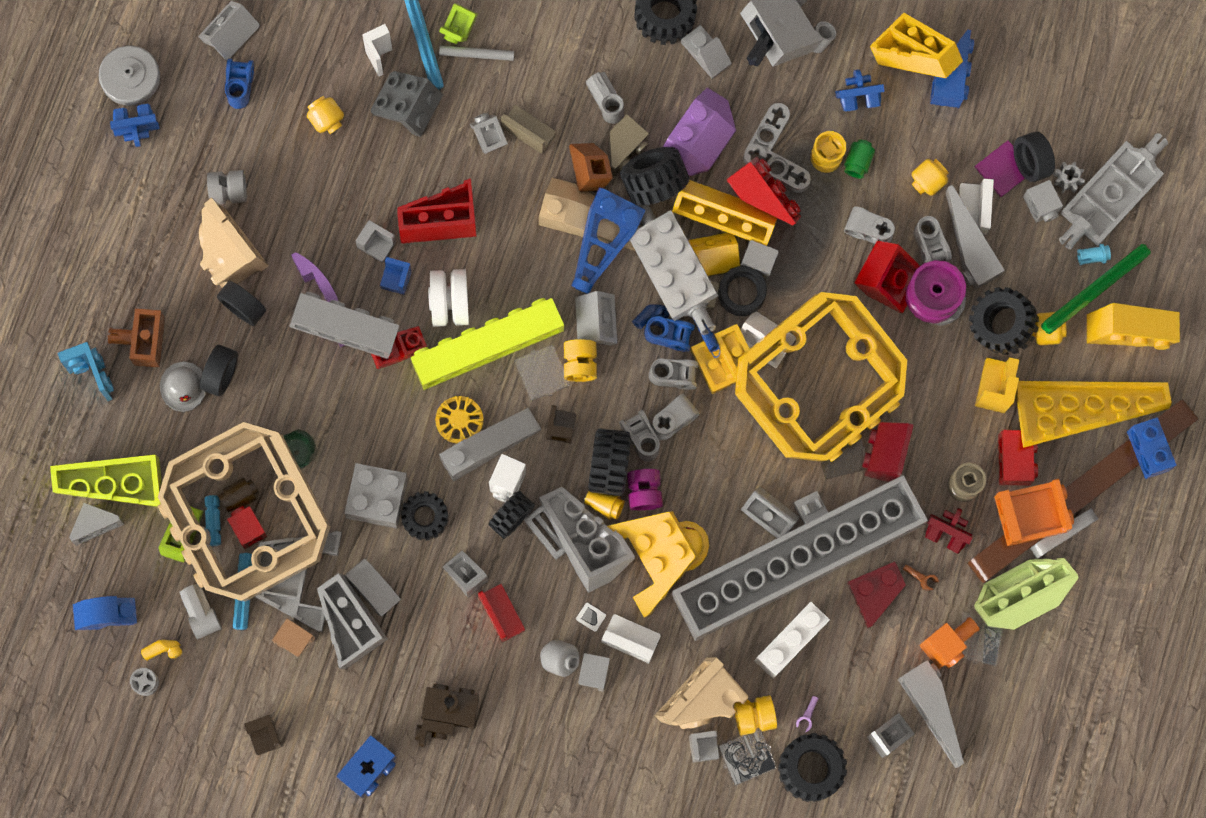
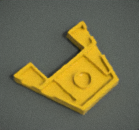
M673 511L607 526L613 532H618L624 540L629 538L654 581L652 586L633 597L644 618L653 613L659 602L666 597L668 591L680 580L698 557Z

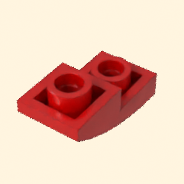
M419 326L397 332L388 359L374 354L371 355L376 368L380 369L415 356L414 353L417 350L425 348L427 345Z

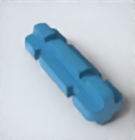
M209 495L205 497V507L207 508L205 510L206 529L210 532L211 536L210 546L221 545V535L219 534V531H221L220 511L218 509L220 507V500L217 495Z

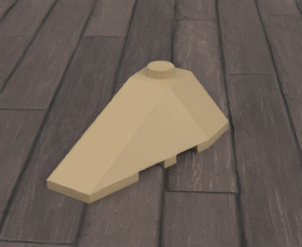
M552 178L540 210L539 225L583 237L588 211L595 196L588 191L579 192L578 185L575 183ZM602 219L598 225L597 237L604 243H610L618 235L620 228L617 224L607 219ZM630 240L623 247L635 251Z

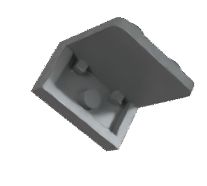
M393 71L388 76L375 100L371 113L374 116L401 122L413 135L421 137L443 94L429 79Z

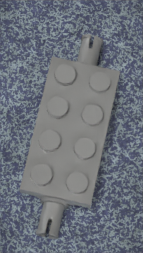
M1156 133L1144 148H1135L1126 141L1060 212L1061 215L1073 224L1059 238L1062 245L1071 238L1065 246L1071 250L1079 239L1085 235L1098 246L1164 175L1157 168L1155 157L1168 145L1166 138L1157 144L1162 135Z
M642 205L643 209L646 210L641 219L643 227L636 230L630 241L670 316L674 321L683 316L693 317L701 335L709 333L705 324L712 332L716 326L706 309L709 301L719 295L674 213L670 210L656 218L649 205Z

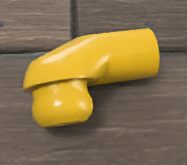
M157 640L141 649V654L147 661L164 652H168L169 658L175 659L182 655V649L180 648L181 644L176 640Z

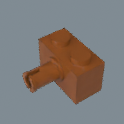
M135 308L132 330L109 328L108 344L131 345L129 359L134 366L160 368L165 325L163 313L161 310Z

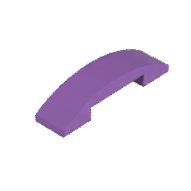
M296 252L293 253V261L304 282L315 279L327 302L331 300L338 301L332 286L323 273L308 259Z

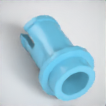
M1099 244V247L1077 250L1080 265L1094 262H1102L1104 264L1107 260H1111V252L1108 245Z

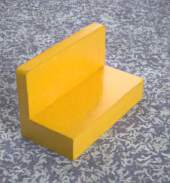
M724 233L688 240L708 276L726 273L731 268L740 266L738 243L733 234Z

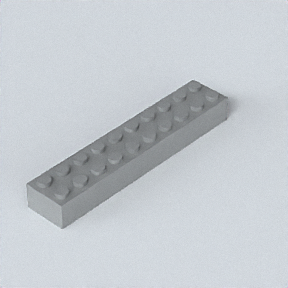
M904 475L673 590L672 597L694 640L697 641L924 526L928 520Z

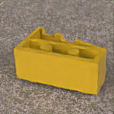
M1112 303L1087 314V344L1151 346L1154 349L1165 350L1169 349L1170 345L1180 342V312Z

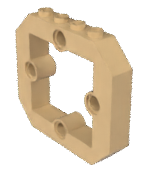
M245 422L169 461L158 494V499L161 503L158 505L159 511L164 519L169 518L173 526L170 528V532L176 542L181 541L185 549L182 551V555L188 565L193 564L197 572L194 574V578L199 587H204L207 591L245 602L320 562L331 527L283 435L279 432ZM262 446L278 476L274 483L275 494L286 502H292L308 536L280 551L269 546L258 547L254 550L251 557L252 566L227 578L210 546V532L205 527L200 526L181 489L205 476L216 481L228 479L233 472V461ZM222 460L224 469L221 473L215 474L212 466L216 461ZM289 481L293 482L295 485L294 492L291 495H284L282 491L283 485ZM194 531H199L202 536L200 543L197 545H192L190 542V536ZM269 552L272 555V562L269 566L264 567L260 562V557L263 553Z

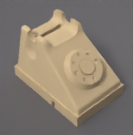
M213 198L204 203L202 223L199 227V240L203 249V259L200 266L204 271L209 269V272L212 274V282L223 288L228 281L238 284L257 271L262 272L269 266L226 208Z
M717 657L706 658L654 716L660 722L668 725H679L682 729L696 728L708 724L710 719L714 717L731 718L736 713L733 708L734 703L739 701L744 704L748 699V695L723 667L724 664Z

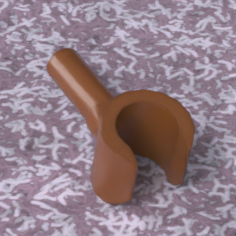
M907 564L903 568L904 571L917 578L922 589L926 591L934 590L927 585L928 578L935 583L939 582L935 575L925 576Z

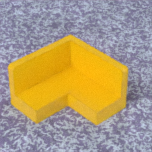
M1009 357L1006 362L991 358L985 359L975 402L976 407L1005 413L1014 403L1019 378L1016 377L1019 364L1018 359Z

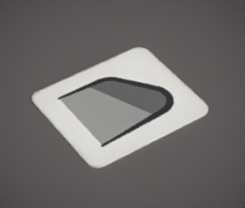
M586 603L576 617V620L596 632L605 619L606 614Z

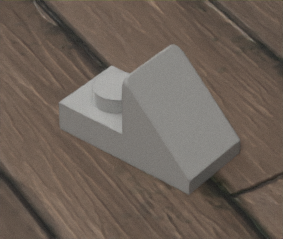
M701 25L681 39V44L711 79L731 65V61L718 37L712 39Z

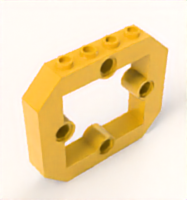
M820 292L738 358L735 395L786 458L812 461H827L829 459L832 462L843 453L841 449L847 443L850 446L856 443L862 437L860 433L865 428L872 429L881 421L879 417L887 411L889 414L900 405L898 401L904 397L907 359L857 296ZM827 313H830L850 338L846 344L847 355L856 361L867 359L884 380V383L858 405L844 409L840 413L839 420L812 442L795 421L800 412L798 403L789 397L778 399L758 375L757 371L781 351L791 353L801 349L806 342L805 332ZM788 332L796 337L794 346L789 345L786 341ZM858 341H862L866 346L864 354L858 352L856 348ZM782 404L789 408L787 418L782 417L779 413V408ZM852 412L859 416L857 426L853 425L850 421Z

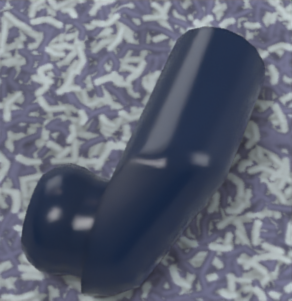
M650 304L632 320V323L636 328L642 329L651 318L655 316L668 318L670 314L665 305Z

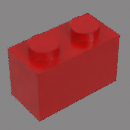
M1002 430L998 435L999 485L1030 486L1034 479L1038 477V464L1034 463V453H1037L1038 444L1023 448L1021 430Z

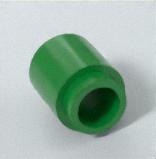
M859 139L858 142H852L844 163L846 167L844 172L847 175L861 179L864 177V174L868 173L875 154V149L869 141Z

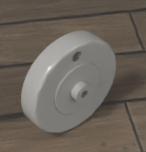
M133 45L121 46L108 53L101 62L99 82L105 94L112 101L127 106L138 105L150 99L158 89L160 69L155 58L147 50Z

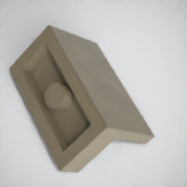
M517 105L513 107L508 115L503 114L501 117V128L541 154L544 153L556 136L555 130Z

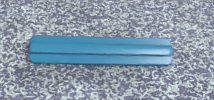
M240 553L238 573L252 566L251 553ZM235 599L233 628L236 630H246L248 628L250 599L246 602Z

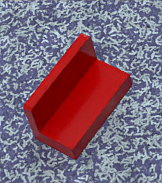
M502 584L486 592H478V597L502 643L525 631Z

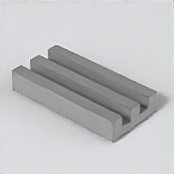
M541 505L527 516L524 522L554 559L557 560L566 551L559 538L539 515L543 512L548 517L544 507ZM534 518L538 521L542 528L547 532V534L559 547V551H556L553 548V546L549 543V541L545 538L541 531L532 522Z

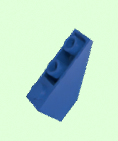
M967 29L957 43L963 62L947 78L934 77L930 104L960 108L963 100H967L969 86L965 85L966 77L970 76L972 63L968 62V54H972L974 39H970L971 30Z

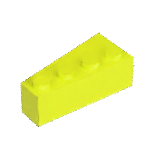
M157 455L50 466L54 493L158 507L161 504L158 494L162 485L160 459Z

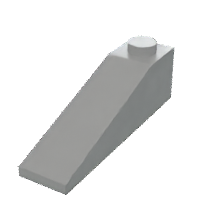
M951 185L945 193L964 270L962 274L966 283L969 286L973 285L976 290L1001 276L1005 270L954 186Z
M526 408L440 453V461L454 482L541 431V427L529 408Z
M926 660L901 676L898 681L954 767L957 768L963 765L964 761L943 684L940 680L941 673L934 663L930 664Z

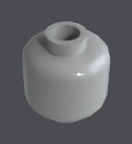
M558 639L546 644L540 654L542 667L547 672L558 676L566 677L571 675L579 665L578 649L574 645Z

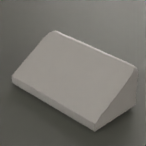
M758 487L741 508L742 512L776 538L787 534L799 519L798 515L761 487Z

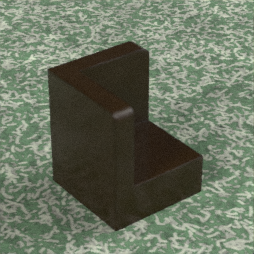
M552 405L546 439L571 444L576 413L557 410V406Z
M270 715L244 724L257 755L282 747L274 721Z

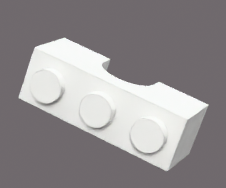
M810 602L755 659V662L774 679L830 619Z

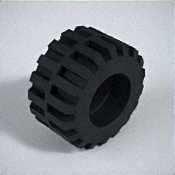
M636 0L634 19L637 21L636 26L638 30H642V35L645 38L650 36V41L653 43L659 40L661 41L660 45H666V41L675 44L677 38L681 40L686 36V33L689 34L692 31L697 14V0ZM669 2L674 4L680 13L672 19H662L656 16L651 8L657 3Z
M660 147L643 152L631 159L620 171V176L631 202L641 206L656 204L675 196L686 187L690 179L679 150L675 149V147Z
M996 287L994 292L990 290L984 292L986 295L984 298L979 296L976 299L979 302L978 305H972L971 310L974 312V315H969V321L973 323L970 326V330L975 334L974 338L981 345L997 354L1009 355V352L1016 354L1019 353L1018 348L1020 347L1025 350L1028 347L1027 341L1033 342L1035 337L1032 334L1033 332H1038L1039 328L1035 325V322H1039V316L1035 314L1037 312L1035 306L1025 296L1016 290L1013 291L1011 288L1005 287L1003 290L1000 287ZM1004 309H1014L1016 319L1013 327L1006 333L995 334L993 331L995 316Z
M598 428L595 433L588 485L590 492L621 496L624 493L631 446L630 432Z
M811 733L810 735L804 734L788 744L780 756V764L778 765V771H780L781 775L779 778L784 783V788L787 792L790 791L793 797L803 799L802 801L817 802L836 793L844 783V777L847 775V760L843 757L844 752L842 748H838V743L834 740H829L826 735L820 736L817 733ZM815 752L826 761L828 771L826 777L821 782L809 783L800 776L797 764L803 754Z

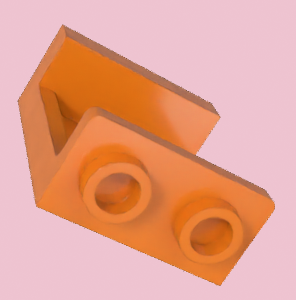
M1059 479L1015 491H1000L994 496L1007 546L1069 532L1074 524L1073 513L1070 509H1067L1065 502L1067 491L1065 486L1060 484Z

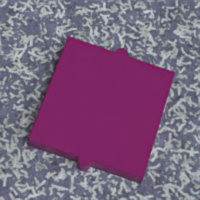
M1008 140L974 166L984 179L994 180L993 189L1000 197L1004 196L1025 179L1016 165L1013 145Z

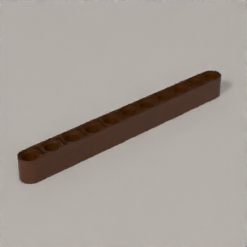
M1183 399L1158 417L1167 442H1170L1199 419ZM1130 439L1066 487L1067 499L1065 502L1067 509H1070L1073 515L1139 465ZM1003 535L967 564L979 580L985 583L1041 539L1007 546L1005 535Z

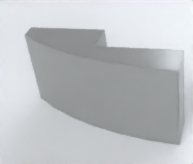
M366 559L360 561L344 575L359 595L366 599L378 616H383L401 600Z

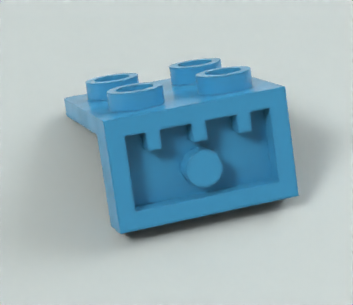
M88 342L58 352L61 363L70 374L84 373L91 366L100 392L107 401L113 400L110 392L114 391V387L105 371L102 372V369L106 368L96 347L92 349Z

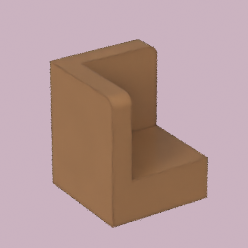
M286 619L272 641L282 649H286L296 657H299L308 643L313 642L315 637L289 619Z

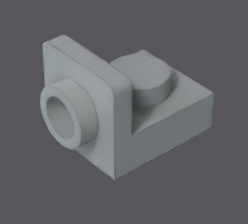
M488 112L474 118L475 122L470 123L471 129L474 130L484 154L508 144L497 116L489 115Z

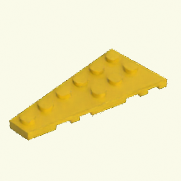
M1018 381L1016 390L1023 448L1170 409L1172 403L1168 382Z

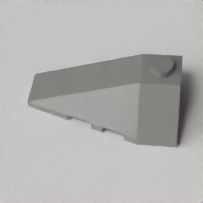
M563 487L539 497L575 572L588 593L610 583L635 559L624 538L618 532H613L608 528L601 518L595 517L585 509V505Z

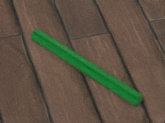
M1145 244L1139 245L1041 324V328L1047 334L1053 333L1151 254L1150 249Z

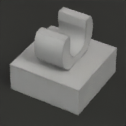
M817 491L793 503L804 525L828 513Z

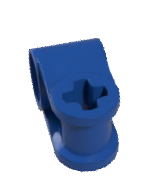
M230 58L227 60L225 94L229 105L233 108L242 109L250 101L251 85L254 78L253 60H249V62H236ZM235 91L243 92L239 97L232 96Z
M655 316L648 321L644 330V336L651 344L669 347L676 351L689 352L691 331H694L695 325L686 321H674ZM654 325L661 327L663 334L654 335L650 327Z

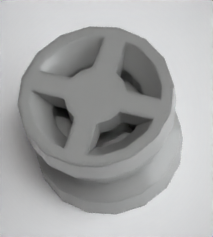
M139 668L132 673L130 685L138 694L149 696L157 691L159 679L152 670Z

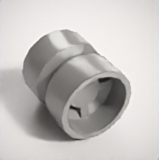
M232 170L227 175L222 171L207 173L209 199L213 198L220 204H225L227 200H230L232 203L247 202L244 170Z

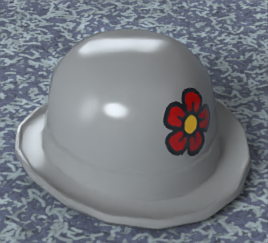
M183 361L174 363L165 370L160 381V392L166 405L173 410L186 412L195 409L201 404L206 395V391L200 388L201 368L194 363Z

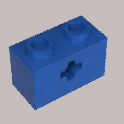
M370 735L336 777L361 798L365 795L370 797L378 788L379 784L376 781L381 775L387 776L396 766L394 762L396 756ZM373 762L374 773L368 772L363 775V764L370 765Z

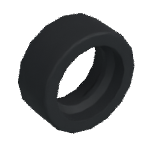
M1032 132L1015 140L1013 146L1015 162L1026 180L1036 182L1050 177L1054 173L1055 157L1053 149L1043 134Z
M738 266L731 268L723 275L719 284L718 298L727 312L735 316L745 317L762 307L767 295V285L764 277L758 270L748 266ZM746 277L755 283L757 296L752 303L738 305L729 298L728 286L736 278Z
M228 281L217 294V299L227 309L249 325L255 326L266 312V308L259 300L233 281Z
M222 345L214 347L202 372L201 390L216 396L224 394L236 369L238 361L237 351Z

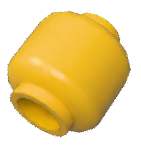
M322 96L308 106L307 118L317 132L324 133L328 131L329 134H332L342 126L340 121L344 118V113L333 98Z
M926 159L912 171L911 175L914 182L911 185L920 195L925 192L933 196L948 183L947 175L949 172L937 159L933 161Z
M1055 312L1036 314L1039 316V322H1035V325L1039 328L1038 332H1033L1032 336L1035 337L1038 345L1060 344L1063 338L1067 337L1066 322L1051 334H1047L1041 328V324Z

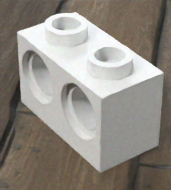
M501 454L489 481L490 492L493 493L494 498L506 502L519 491L526 475V464Z

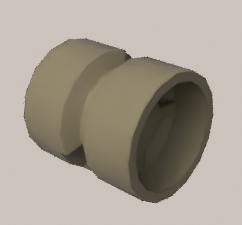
M964 463L960 465L948 479L947 486L950 495L961 502L973 500L984 489L987 481L986 474L977 464Z

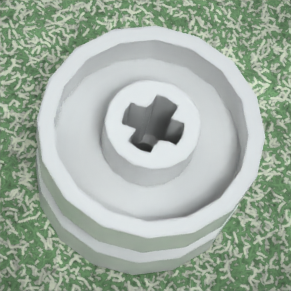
M466 269L452 270L451 286H447L446 274L443 270L430 271L428 295L433 327L447 325L448 310H452L453 322L456 326L469 325Z

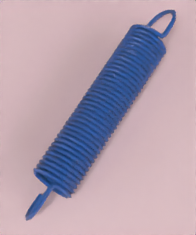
M705 324L709 333L701 336L709 352L712 353L719 349L720 355V346L713 332Z

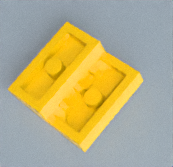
M738 324L714 334L720 346V355L719 349L712 353L709 352L705 341L690 348L695 361L699 363L698 367L712 394L736 383L738 358L749 350Z

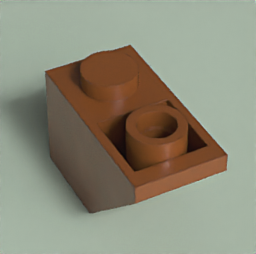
M594 143L570 144L569 148L579 192L598 191L599 188H605L613 178L608 155Z

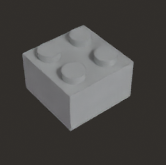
M355 463L344 513L346 518L397 529L408 481L407 473Z

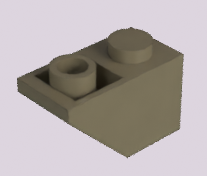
M627 114L610 131V166L613 176L621 171L623 166L636 154L643 153L649 146L647 143L649 133Z

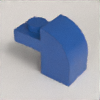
M106 596L91 598L73 604L75 630H99L107 626L137 624L135 598Z

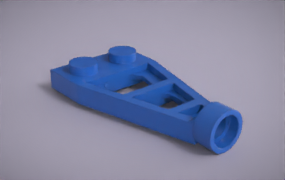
M599 188L588 211L575 278L571 287L586 294L591 292L596 280L635 234L646 211L645 209L604 188ZM602 219H607L617 224L620 228L618 235L610 243H604L597 237L598 225ZM592 245H597L606 251L605 256L597 266H593L587 261ZM582 276H586L588 281L582 280Z

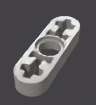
M1091 508L1074 519V524L1069 532L1046 537L1030 549L1038 559L1099 518Z

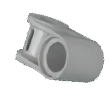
M853 207L844 228V232L849 236L863 239L873 244L876 241L890 243L895 230L891 220L861 207ZM881 228L886 230L883 236L879 235Z
M932 216L921 218L915 226L913 233L923 263L934 260L941 261L943 259L946 261L951 260V250L938 220ZM921 226H929L932 229V234H924Z
M660 358L652 363L648 374L649 379L656 386L693 390L697 388L695 370L698 368L699 363L694 360ZM658 367L664 368L667 371V376L658 377L654 369Z
M681 394L666 408L656 414L653 419L652 429L659 440H667L679 430L692 423L700 415V412L684 394ZM659 423H661L662 425H665L667 423L668 428L666 429L665 427H662L660 429Z
M638 411V415L626 421H619L622 431L630 432L631 445L638 457L647 462L656 459L659 454L660 442L644 411ZM644 443H651L655 446V449L652 452H645L641 449V446Z

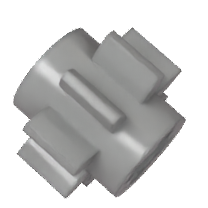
M1062 162L1060 165L1061 170L1056 169L1053 173L1054 176L1058 177L1053 185H1058L1062 189V193L1070 189L1075 193L1077 185L1082 186L1085 182L1083 178H1080L1084 169H1079L1076 166V162H1073L1072 165Z

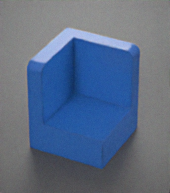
M386 257L380 288L405 295L412 272L410 263Z

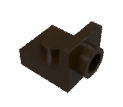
M423 719L422 725L417 724L415 740L419 741V747L424 748L428 732L432 733L431 738L447 740L448 736L454 737L455 725Z

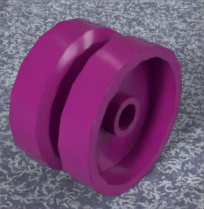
M934 260L924 263L916 269L906 288V302L909 310L916 318L926 323L937 324L947 321L956 313L965 297L966 283L963 274L956 266L946 261Z

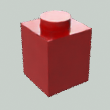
M244 506L237 508L231 512V517L227 519L244 549L268 537L250 506L247 508Z

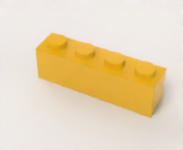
M691 180L678 193L672 210L676 214L765 246L768 245L777 221V217L742 201L740 198Z

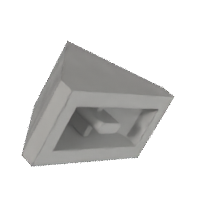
M83 503L70 534V540L77 546L124 525L118 515Z
M463 551L443 566L444 570L468 598L488 582L486 573Z
M898 713L868 735L867 739L883 758L912 737L914 732L900 713Z

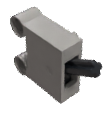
M751 0L740 13L757 40L747 56L750 66H759L765 55L774 67L812 52L821 53L835 39L836 30L832 24L825 21L819 22L814 28L812 27L801 9L807 0Z

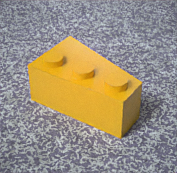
M903 13L870 45L878 65L947 78L963 62L954 41L906 13Z

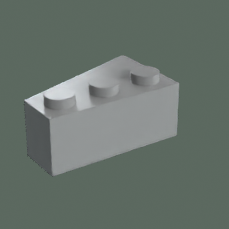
M338 573L317 588L325 619L328 622L331 633V641L338 658L339 669H347L388 640L353 586L343 574Z

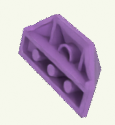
M707 87L695 98L666 140L663 147H675V149L679 150L689 176L709 171L735 134L736 128L728 100Z

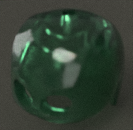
M300 429L283 435L302 470L316 456L317 447L314 438L308 432ZM299 451V454L294 455V452Z

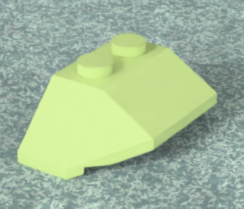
M1057 558V560L1030 559L986 582L974 607L988 626L1014 630L1059 606L1079 577L1065 558Z

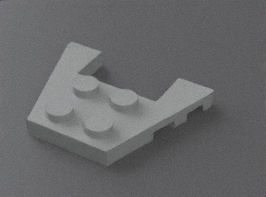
M342 532L328 533L322 554L338 556ZM304 537L260 542L259 547L269 546L280 551ZM269 552L261 555L260 562L262 566L266 567L271 564L272 555ZM307 569L255 596L312 629L323 632L325 622L323 608L300 604Z

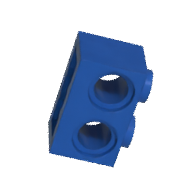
M1158 417L1133 425L1127 431L1145 479L1169 472L1177 466Z

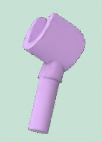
M812 696L804 715L796 720L797 728L799 722L802 719H806L809 725L805 732L811 729L812 722L810 719L819 698Z

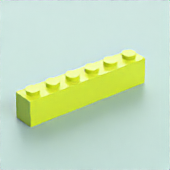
M538 299L531 304V307L524 310L522 308L514 309L503 319L493 318L487 321L484 327L475 329V327L469 328L461 333L462 336L453 340L451 337L439 341L438 346L428 349V347L417 350L414 353L415 356L411 357V361L423 390L564 332V324L553 299Z

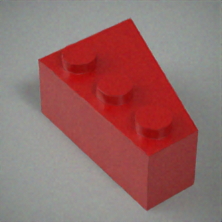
M471 178L464 180L463 184L451 189L449 187L442 189L441 193L427 198L425 196L397 207L401 244L477 237Z

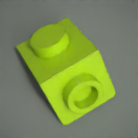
M454 3L445 25L440 28L439 32L445 34L444 39L454 44H458V41H467L478 13Z

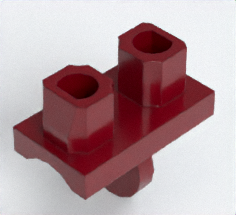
M957 508L955 513L945 509L942 515L951 520L950 523L931 513L927 521L929 525L925 537L937 543L942 533L945 532L952 536L946 548L959 554L966 543L970 544L973 534L955 526L959 524L966 527L968 524V520L960 517L963 510Z

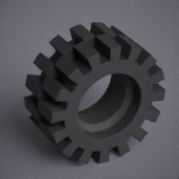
M424 491V493L420 494L417 492L415 496L407 498L408 501L404 502L403 510H401V520L410 536H414L418 540L425 539L427 541L433 537L434 539L437 538L438 534L444 532V528L448 524V511L441 497L438 498L436 494H429L428 491ZM429 507L434 511L435 518L431 524L423 526L416 522L415 513L419 508Z
M518 491L499 508L488 525L505 539L522 524L523 520L535 507V504L521 491Z

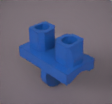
M856 69L853 72V77L845 79L846 86L855 85V88L835 91L836 98H840L843 111L858 110L856 96L860 95L865 96L866 108L881 106V92H884V84L863 87V83L871 82V76H862L860 69Z
M150 104L137 106L138 117L129 118L127 108L114 109L113 121H110L114 136L123 135L125 142L134 140L136 147L141 146V139L150 138L149 131L160 129L159 122Z

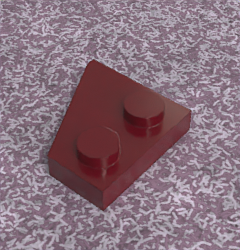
M892 562L847 582L867 628L874 625L906 585L896 562Z

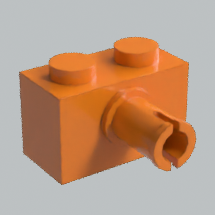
M970 617L955 630L948 623H945L919 646L938 669H941L943 666L949 669L964 657L962 651L967 648L964 642L980 629Z

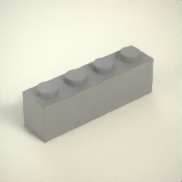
M312 292L300 293L289 327L388 359L399 325L394 324L393 319L385 316L376 318L370 316V312L364 309L355 308V310L346 308L344 303L336 300L327 302L321 300L319 295Z

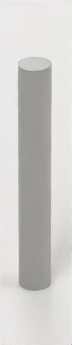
M440 46L439 51L440 56L514 61V51Z

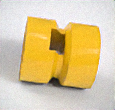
M834 131L821 133L816 138L810 154L813 167L824 173L835 171L841 165L846 151L844 138Z
M584 339L564 342V358L568 360L564 364V379L572 382H587L597 379V363L593 362L597 358L596 342Z
M770 695L755 698L753 703L749 700H746L744 704L739 701L734 703L735 719L740 736L753 734L757 728L761 731L777 729L775 709Z

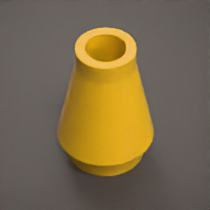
M590 490L584 501V504L592 507L609 520L612 518L617 520L620 517L625 503L624 500L620 499V496L590 492Z

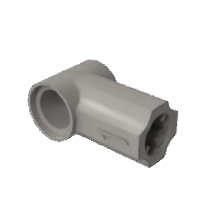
M598 72L592 75L586 81V85L599 106L603 119L611 124L620 122L624 117L623 99L617 95L605 72ZM609 106H617L619 108L615 112L607 110Z
M195 584L179 592L190 618L188 620L197 640L222 629L214 609L209 605L203 588Z

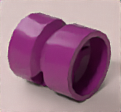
M640 469L627 473L628 488L632 490L628 495L630 510L647 511L663 507L662 492L658 490V487L661 485L660 470ZM650 486V489L639 490V487Z

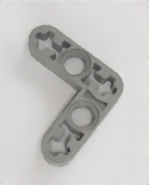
M775 103L768 109L748 144L743 160L747 164L751 161V155L757 152L759 153V159L763 158L766 160V157L770 158L767 162L769 166L773 163H780L784 167V171L777 175L770 171L771 176L774 180L779 179L785 188L796 193H802L806 191L810 184L811 177L809 172L772 152L790 116V111L786 105ZM781 111L783 118H779L774 127L771 125L774 113ZM768 130L773 134L774 139L770 142H764L760 138V133ZM788 169H791V176L788 177V180H785ZM799 175L802 176L804 183L796 185L793 177L798 178Z

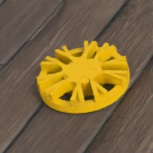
M455 396L447 399L440 405L435 421L439 434L445 440L457 444L467 439L462 430L466 429L470 437L481 432L484 419L482 410L475 401L468 397ZM461 401L465 402L464 410L460 409ZM456 402L457 408L452 410L448 404ZM470 404L476 409L472 413L466 411ZM443 409L451 412L450 416L443 413ZM479 415V419L470 420L471 416ZM440 418H447L449 422L440 425ZM474 423L478 425L477 430L473 432L468 428L469 424ZM451 425L452 429L445 434L443 431ZM457 430L460 432V439L451 438L453 431Z

